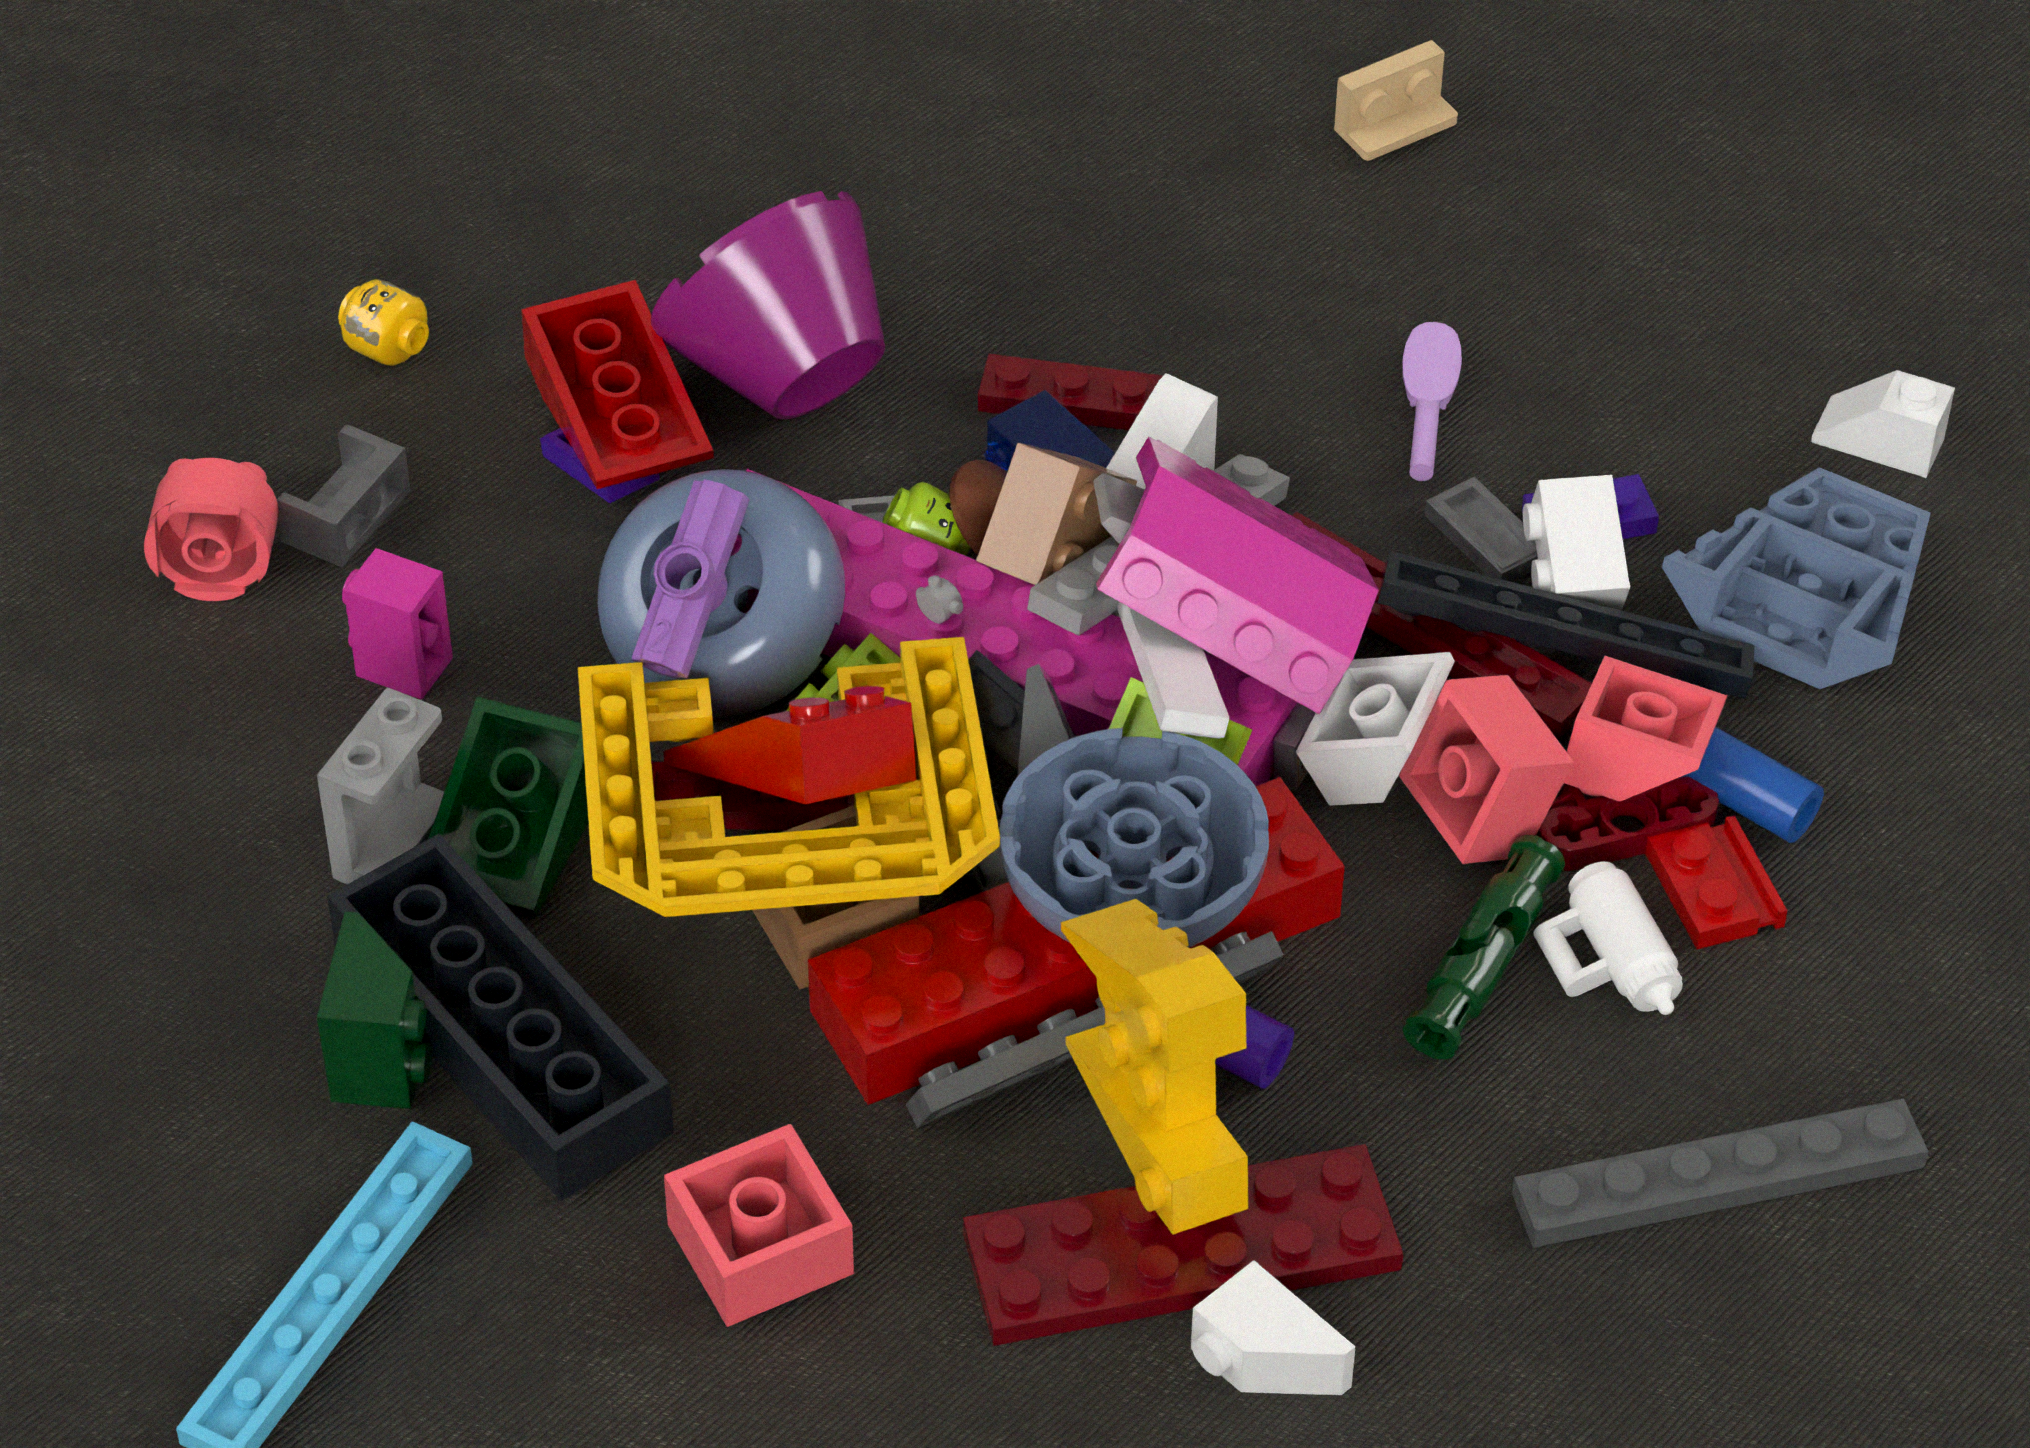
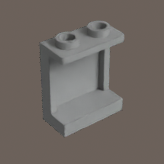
M387 687L317 774L334 879L349 884L428 840L444 791L421 783L417 752L442 722V714L439 707Z

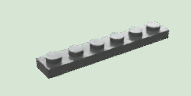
M1272 931L1253 940H1250L1247 932H1241L1223 940L1210 949L1238 984L1265 973L1284 955ZM1100 997L1095 1000L1098 1009L1078 1018L1073 1009L1058 1013L1037 1026L1040 1035L1018 1044L1015 1036L1010 1035L986 1046L978 1052L981 1061L962 1070H959L955 1061L921 1076L918 1079L921 1088L906 1103L916 1127L920 1128L1073 1059L1066 1046L1065 1037L1105 1024V1008Z
M1903 1098L1516 1176L1513 1180L1512 1196L1532 1247L1536 1248L1925 1168L1929 1151Z

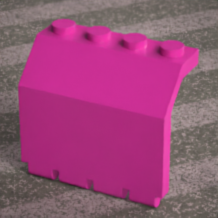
M1148 436L1136 456L1146 489L1127 533L1096 582L1097 589L1308 709L1320 714L1353 661L1379 591L1363 559L1352 553L1344 545L1314 528H1308L1303 525L1302 521L1260 497L1252 496L1246 489L1207 467L1203 468L1195 460L1162 441L1154 440Z

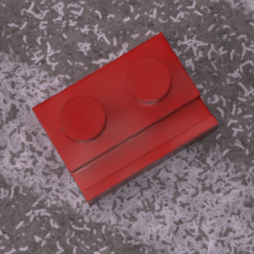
M1735 815L1726 817L1725 824L1710 827L1709 823L1706 822L1648 837L1645 855L1696 950L1756 935L1760 927L1773 925L1775 930L1785 927L1788 910Z

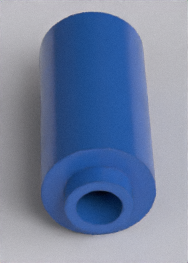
M1715 727L1699 769L1681 776L1691 777L1717 792L1719 803L1789 843L1797 841L1809 828L1821 806L1824 796V788L1717 727Z

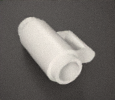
M1596 862L1584 867L1574 875L1569 883V892L1571 894L1569 904L1571 909L1541 923L1535 928L1533 933L1564 991L1568 996L1575 997L1612 980L1618 992L1627 997L1634 1008L1640 1011H1654L1658 1009L1663 1015L1671 1014L1674 1010L1672 1001L1679 995L1683 986L1682 977L1677 970L1678 960L1626 872L1617 869L1610 862ZM1582 929L1600 958L1599 961L1584 968L1580 965L1565 938Z

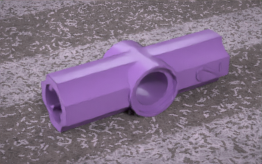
M706 479L704 481L694 480L672 545L662 551L655 562L653 574L657 587L631 658L633 662H642L643 667L660 675L675 679L688 678L709 615L721 605L726 596L728 584L724 572L750 501L744 493L718 482ZM694 569H702L701 577L694 586L680 590L681 581L688 572Z

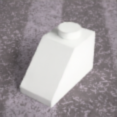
M1899 370L1893 371L1832 395L1813 432L1811 442L1927 478L1945 438L1955 387Z
M1254 1260L1193 1308L1191 1349L1194 1356L1207 1372L1214 1376H1223L1240 1392L1342 1395L1352 1386L1355 1346Z

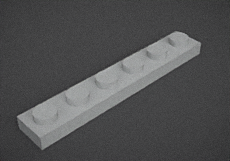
M1239 454L1214 470V472L1249 491L1252 496L1260 497L1274 506L1286 499L1290 477L1269 468L1264 461L1258 458ZM1111 536L1030 589L1027 610L1078 636L1117 611L1119 601L1099 591L1096 582L1118 548L1119 543Z

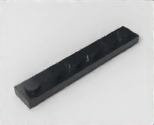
M1389 550L1383 571L1378 603L1391 606L1402 614L1409 616L1425 615L1452 622L1457 627L1466 631H1487L1510 637L1520 644L1532 648L1548 647L1575 654L1581 660L1589 663L1601 664L1604 656H1608L1724 695L1729 694L1746 699L1753 679L1755 645Z

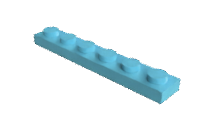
M413 1121L410 1123L177 1426L176 1431L180 1445L186 1448H259L471 1167L473 1163L469 1146Z

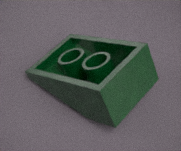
M476 697L428 839L440 834L505 905L538 914L589 823L582 723Z

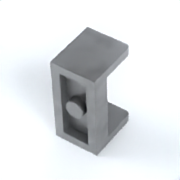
M345 425L338 433L342 466L312 499L306 502L287 493H282L277 499L281 542L340 567H343L411 491L405 448L350 425Z

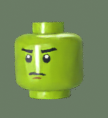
M925 482L917 483L910 490L901 487L892 499L882 519L884 524L965 556L971 548L955 522L950 504V494Z

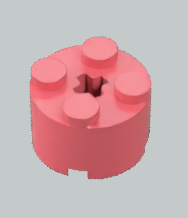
M221 458L178 459L168 467V472L159 483L155 494L144 540L146 561L158 578L160 572L163 573L167 578L175 582V591L186 597L202 601L234 599L244 594L245 588L257 579L258 583L268 569L279 517L278 502L273 490L266 482L267 476L263 469L251 462L237 463Z

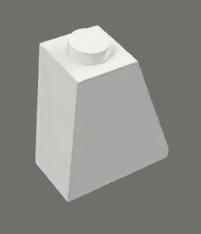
M1165 373L1158 381L1108 464L1107 469L1137 480L1136 486L1146 489L1136 456L1149 436L1190 457L1203 468L1207 467L1214 471L1218 397Z

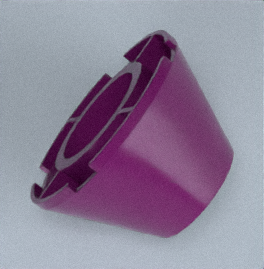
M822 191L799 196L774 206L739 225L699 254L705 265L684 285L679 278H674L661 294L652 311L651 326L656 334L662 337L666 346L777 419L796 418L817 410L835 400L859 383L877 365L885 351V341L861 209L852 196L843 191L838 194L840 200L828 201Z

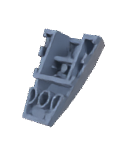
M1819 467L1771 495L1768 506L1760 511L1750 507L1738 514L1735 518L1734 526L1722 533L1713 529L1697 538L1695 549L1685 554L1677 550L1666 556L1662 569L1700 631L1755 645L1754 662L1822 689L1892 664L1931 513Z

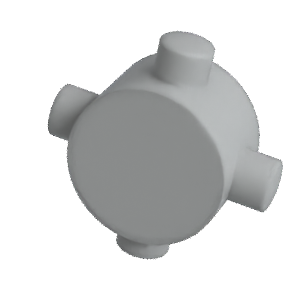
M937 575L931 576L928 579L929 585L927 587H920L916 591L920 610L929 620L935 623H943L954 613L960 614L963 610L962 598L956 587L948 580Z

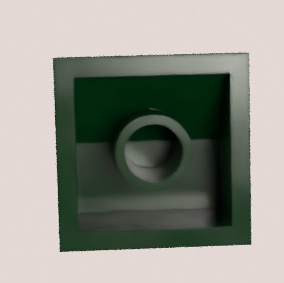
M345 911L317 1014L330 1100L337 1103L411 1109L417 1083L428 1082L432 1065V1045L430 1042H422L426 1024L425 1000L416 999L413 975L410 968L358 912Z

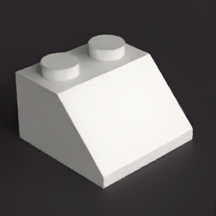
M1450 652L1354 659L1320 714L1315 713L1296 750L1298 757L1329 806L1384 802L1407 761L1452 669L1455 660Z

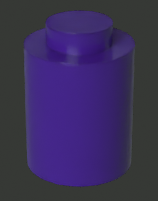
M1246 1005V1049L1216 1058L1215 1065L1264 1089L1275 1080L1283 1068L1293 1044L1294 1030L1292 1027Z

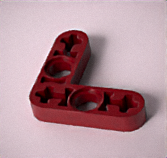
M1691 777L1676 778L1623 801H1616L1604 796L1585 800L1579 788L1563 783L1559 790L1561 794L1552 803L1536 836L1555 845L1562 853L1565 860L1563 871L1581 870L1596 862H1613L1645 854L1647 839L1650 836L1706 822L1709 823L1710 827H1714L1719 799L1717 792ZM1619 816H1632L1641 820L1645 827L1637 832H1626L1616 828L1611 821Z

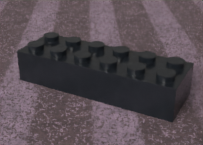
M440 834L431 837L327 896L335 946L344 912H358L410 968L413 975L416 999L425 1000L426 1024L422 1042L431 1043L432 1057L560 1201L674 1133L670 1083Z

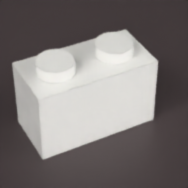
M1612 475L1539 480L1532 502L1524 504L1523 507L1524 534L1527 541L1535 540L1538 560L1532 561V587L1622 610L1630 590V583Z

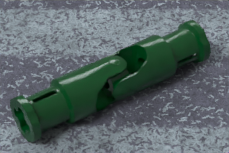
M1522 835L1515 839L1508 853L1509 862L1503 872L1495 874L1489 880L1461 928L1460 934L1451 948L1447 950L1427 983L1426 992L1428 996L1419 1010L1412 1011L1406 1020L1403 1033L1414 1049L1423 1052L1433 1059L1446 1060L1455 1055L1462 1041L1460 1033L1468 1020L1476 1018L1481 1013L1501 979L1504 969L1540 913L1543 906L1542 895L1549 884L1555 883L1559 879L1565 867L1564 857L1555 845L1546 842L1536 835Z

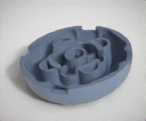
M721 469L698 472L676 479L650 494L633 509L616 531L604 556L598 582L597 601L602 633L616 664L635 663L631 658L657 587L653 574L655 562L660 553L672 545L694 480L704 481L706 479L725 484L736 491L744 493L750 501L738 535L742 537L741 548L736 554L730 556L724 572L728 584L726 596L721 605L709 615L688 678L675 679L657 674L643 667L644 683L708 678L713 718L734 717L763 709L779 701L802 684L822 661L819 655L828 642L835 623L840 624L845 599V575L840 550L834 535L816 509L801 495L772 478L743 470ZM694 569L688 572L681 581L680 590L694 586L701 577L702 569ZM748 589L758 590L759 593L747 613L742 612L748 600Z
M1116 728L1074 737L1045 751L1033 760L1015 779L1006 794L999 827V848L1007 880L1016 897L1024 908L1053 934L1069 942L1061 931V922L1137 899L1157 913L1159 923L1157 926L1165 930L1176 926L1187 933L1189 943L1187 947L1189 948L1205 941L1225 928L1242 912L1253 897L1267 862L1269 849L1267 810L1253 782L1244 771L1224 754L1200 741L1173 732L1162 731V739L1122 737L1123 728ZM1089 850L1095 851L1100 857L1097 859Z

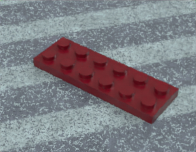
M1366 1144L1248 1165L1247 1210L1174 1235L1156 1211L1149 1212L1145 1209L1139 1198L1136 1186L963 1217V1236L993 1346L1193 1309L1253 1260L1289 1291L1402 1270L1403 1251Z

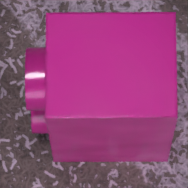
M375 548L361 568L354 569L349 574L342 591V601L346 605L349 624L348 643L353 651L356 676L422 700L453 658L443 573L440 570Z

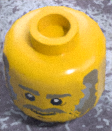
M374 279L363 283L361 286L354 287L345 296L339 309L338 319L342 337L346 344L352 350L381 364L394 366L405 362L412 355L419 353L427 342L429 327L427 325L428 317L425 304L417 295L388 281Z

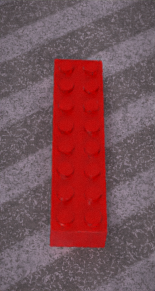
M1281 777L1255 786L1267 810L1269 849L1264 873L1253 897L1230 924L1217 934L1189 947V949L1201 945L1211 949L1223 940L1241 932H1247L1250 940H1253L1272 931L1278 942L1340 917L1345 866ZM1090 850L1091 854L1097 859L1100 857L1095 851ZM1009 882L808 959L810 1011L867 1105L920 1085L918 1079L921 1076L946 1063L955 1061L958 1069L978 1062L981 1060L978 1052L1002 1038L1014 1035L1018 1044L1036 1037L1040 1035L1037 1026L1058 1013L1073 1009L1078 1018L1098 1009L1095 1002L1099 998L1096 976L1071 943L1050 932L1024 908L1013 892Z

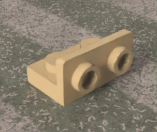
M1430 40L1339 77L1334 130L1362 159L1370 161L1456 125L1457 111L1441 97L1445 52L1434 41Z

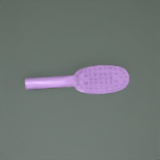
M1426 322L1412 330L1406 342L1402 360V378L1407 398L1410 401L1411 407L1416 406L1409 472L1410 476L1417 481H1427L1433 477L1440 408L1444 410L1449 403L1458 384L1462 365L1461 345L1458 334L1452 327L1439 322Z

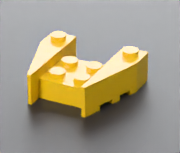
M1133 899L1061 922V931L1096 976L1098 994L1105 1008L1104 1025L1066 1036L1065 1042L1135 1178L1136 1189L1143 1206L1149 1212L1156 1211L1174 1235L1248 1209V1156L1216 1115L1215 1065L1216 1058L1246 1049V993L1213 951L1204 945L1189 949L1187 947L1189 946L1187 933L1176 926L1162 930L1157 926L1159 925L1157 913L1139 900Z

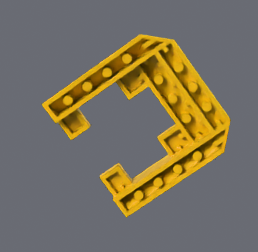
M964 637L900 642V663L837 667L839 700L845 699L844 691L847 689L877 686L884 688V694L887 697L911 702L916 767L915 781L855 793L854 806L857 826L725 837L721 796L655 801L650 742L668 740L685 742L693 738H702L714 734L709 679L697 678L644 683L642 662L578 667L593 880L664 917L941 894L1000 847V833Z

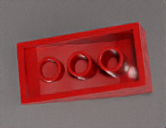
M636 280L521 309L524 353L527 364L544 402L562 429L596 489L714 458V450L662 337L658 336L651 326V313Z
M877 686L847 689L844 691L845 699L829 702L825 698L796 699L789 702V711L762 716L663 751L664 763L802 804H810L915 781L916 767L911 702L885 696L884 688Z

